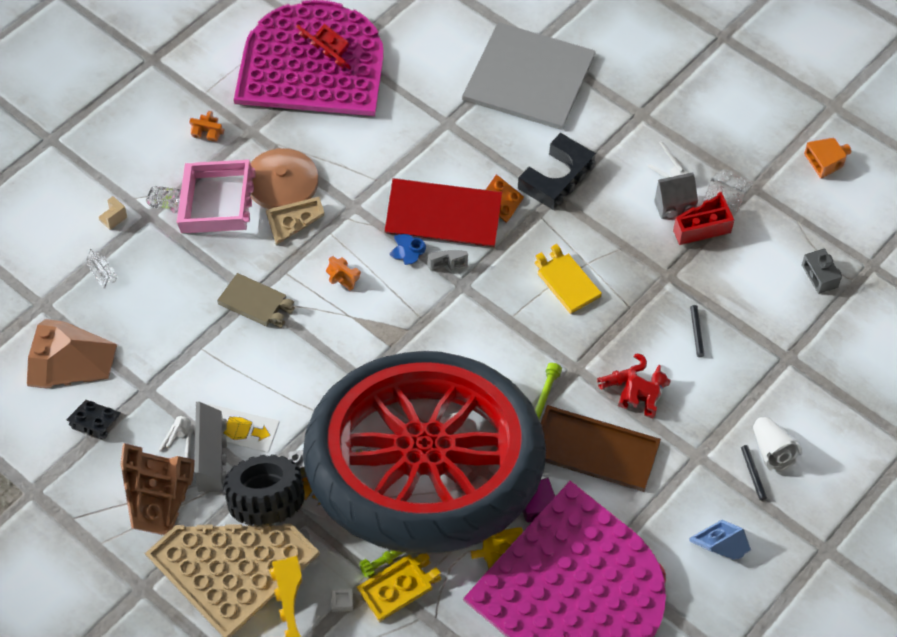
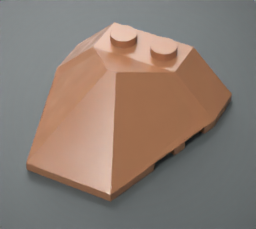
M45 319L37 325L28 356L26 384L29 387L47 389L53 388L52 385L65 384L66 386L71 385V382L77 381L85 383L109 379L117 344L65 321Z
M124 443L122 446L121 470L131 528L166 535L173 528L179 514V507L186 498L187 488L193 481L195 460L181 456L165 458L142 452L143 447Z

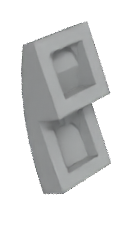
M446 250L428 254V267L432 271L448 265L450 270L468 265V252Z

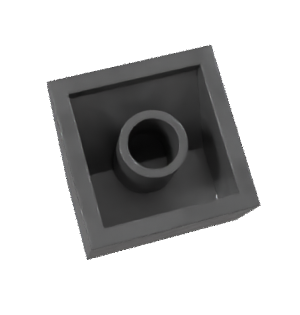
M693 172L658 180L654 203L661 219L673 218L693 207L697 208L698 196Z

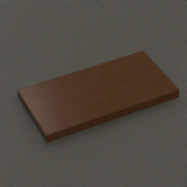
M546 406L541 420L546 445L545 463L645 492L661 442L660 438L553 406Z

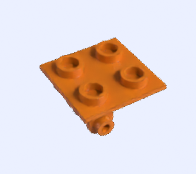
M497 174L485 189L502 192L499 217L507 223L524 196Z

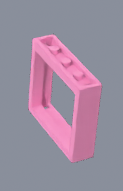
M250 160L185 163L177 216V225L181 233L247 230V222H250L249 207H252L251 192L254 191L252 178H255V168H252ZM244 176L239 216L191 219L196 178Z

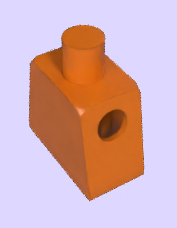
M835 138L807 142L804 154L821 179L844 166L846 155L851 154V147L849 144L840 146Z

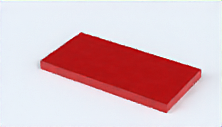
M392 178L384 232L495 247L502 192Z

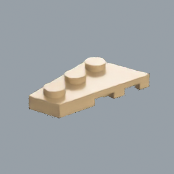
M319 197L266 210V216L275 244L281 243L324 216V210Z

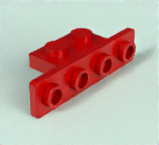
M297 24L296 28L300 31L298 34L305 40L309 38L311 40L310 44L316 49L322 48L324 50L322 53L329 59L335 58V63L342 69L344 66L349 70L351 69V66L341 58L351 45L347 40L326 24H323L314 36Z

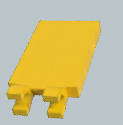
M558 244L551 246L553 252L550 253V256L553 259L548 262L542 252L535 255L537 260L534 264L540 268L538 270L539 277L570 314L601 297V291L569 253L563 255Z
M427 553L419 554L414 559L409 554L357 586L358 592L378 622L383 621L432 590L431 584L442 580L440 577L441 573L437 567L427 574L423 571V567L431 564Z

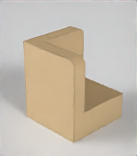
M114 196L107 200L109 209L99 216V221L109 230L127 218L125 206Z

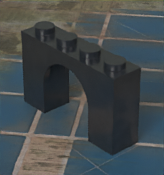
M561 132L550 143L549 155L564 163L570 169V172L560 178H550L529 166L518 177L517 189L552 210L557 205L560 206L563 203L565 196L568 193L571 194L576 184L582 182L586 173L589 170L592 171L596 165L595 152Z

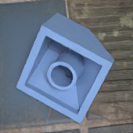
M720 520L689 538L690 542L734 560L742 558L745 553L751 551L744 529L724 520Z

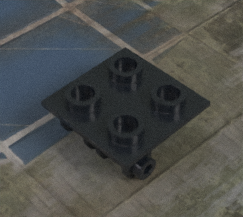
M85 400L66 421H69V426L73 430L84 434L87 432L88 435L101 440L102 438H107L108 431L106 429L119 417L121 412L93 401Z

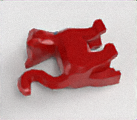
M637 353L633 357L639 360L640 364L630 367L628 379L620 395L618 407L627 409L629 401V403L637 408L639 400L644 401V416L653 419L657 410L655 404L661 397L662 389L669 386L671 380L667 378L666 373L661 371V365L657 366L651 377V382L636 375V372L643 371L647 367L645 356Z

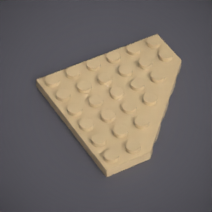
M232 524L225 526L196 525L194 527L176 525L145 552V555L222 637H231L276 596L274 589H278L277 581H272L270 569L273 568V561L297 556L302 572L320 555V552L292 524L270 526L266 524L261 527H257V525L242 526V524Z

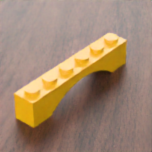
M293 556L273 561V568L270 569L272 581H277L278 589H274L277 602L281 601L283 609L279 610L281 620L286 622L288 630H284L285 637H301L296 626L294 613L295 600L303 579L298 558Z

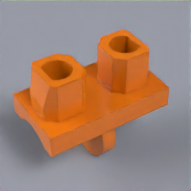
M208 111L206 115L201 114L200 119L190 118L189 123L191 125L192 137L201 138L202 132L207 131V139L217 142L220 134L224 135L225 130L222 129V124L218 123V118L213 117L212 111Z
M334 256L330 257L329 265L325 271L330 275L329 282L331 284L339 282L349 291L354 289L355 282L359 280L361 271L357 268H348L347 260L343 257L339 259Z

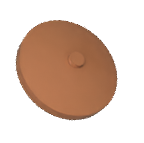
M287 148L272 149L258 155L251 162L252 168H255V178H252L254 191L251 192V198L264 208L272 209L311 199L317 190V168L308 156L299 151Z

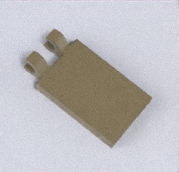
M239 273L234 276L217 300L218 305L266 327L269 323H272L282 328L285 324L283 320L285 316L277 313L278 310L282 309L292 314L295 309L293 306L294 301L287 299L286 294Z

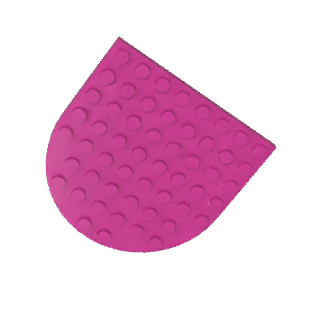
M304 0L300 4L291 6L286 4L276 8L258 21V25L248 34L244 45L234 95V104L375 116L384 56L383 43L378 35V30L363 14L355 9L345 8L343 4L337 2ZM297 24L312 36L317 33L323 24H326L347 40L351 45L341 58L351 66V69L349 70L345 66L342 69L335 63V58L329 59L322 53L324 51L322 48L316 49L310 44L311 40L309 38L307 40L302 38L298 34L300 31L296 28Z
M570 480L464 596L463 601L506 637H654L663 618L666 592L660 565L649 546L633 530Z

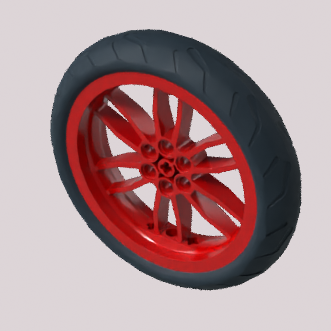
M415 351L385 356L370 361L349 372L335 383L322 397L313 411L305 432L303 462L312 492L325 512L352 535L392 551L414 554L444 553L467 548L490 538L504 530L525 510L537 492L544 472L546 445L544 432L535 408L525 394L510 379L494 368L468 357L439 351ZM439 399L440 401L429 422L421 423L409 400ZM398 402L407 415L409 422L407 424L403 423L386 406ZM451 402L463 406L444 424L440 422L442 415ZM472 410L485 418L498 432L454 434L464 424ZM377 411L387 427L396 435L376 432L352 433V431L361 421ZM353 446L379 448V450L353 452L351 448ZM496 446L498 450L496 452L477 451L469 448ZM454 463L474 466L499 465V470L489 481L475 490L465 474ZM395 464L386 472L374 490L362 483L350 470V465L379 466ZM405 474L409 476L406 485L396 499L384 496V493L391 485ZM445 474L466 495L453 499L440 476ZM427 475L430 477L438 496L443 502L411 503L407 501L411 497L420 476Z

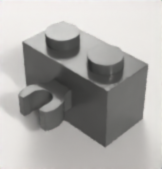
M825 248L804 255L802 267L818 294L839 287L842 279L841 271L836 268L832 256L827 253Z

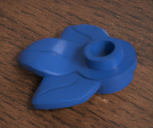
M407 234L396 235L394 239L398 246L390 252V256L396 260L403 259L405 265L415 263L419 256L426 251V244L422 239L413 238Z

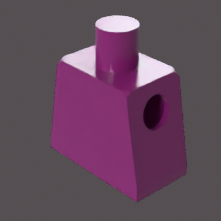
M549 477L541 479L537 492L523 511L525 521L528 523L533 522L555 497Z

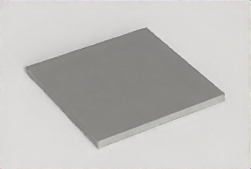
M498 22L462 95V100L562 130L594 59L596 50Z

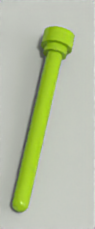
M548 363L545 370L547 379L535 408L539 420L553 382L560 377L562 367L557 363Z

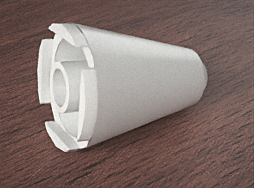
M761 417L755 421L753 430L765 466L769 471H772V469H776L777 472L783 471L797 462L796 457L798 454L800 456L802 454L800 444L769 417Z

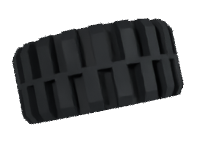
M271 454L270 456L250 457L249 460H243L237 466L234 465L230 472L227 473L223 482L230 515L238 522H245L249 526L257 525V527H261L266 524L270 526L275 525L276 522L281 523L286 518L294 516L295 511H299L305 500L300 468L291 459L288 460L284 456L278 457Z

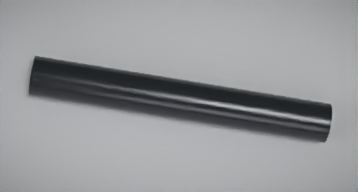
M692 305L690 306L696 354L697 357H703L704 348L698 306Z
M744 445L741 447V451L760 501L766 500L767 496L748 445Z

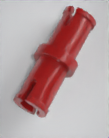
M629 369L616 370L610 375L598 377L597 383L601 382V384H598V387L602 390L613 385H622L628 379Z

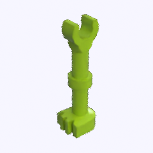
M386 551L382 553L381 557L372 562L365 558L359 562V567L363 575L369 578L373 576L375 569L385 563L390 564L394 558L404 552Z

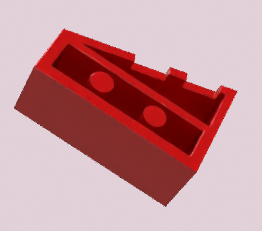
M722 192L717 193L716 197L710 200H705L697 208L693 207L675 218L673 232L679 245L732 233L735 220Z

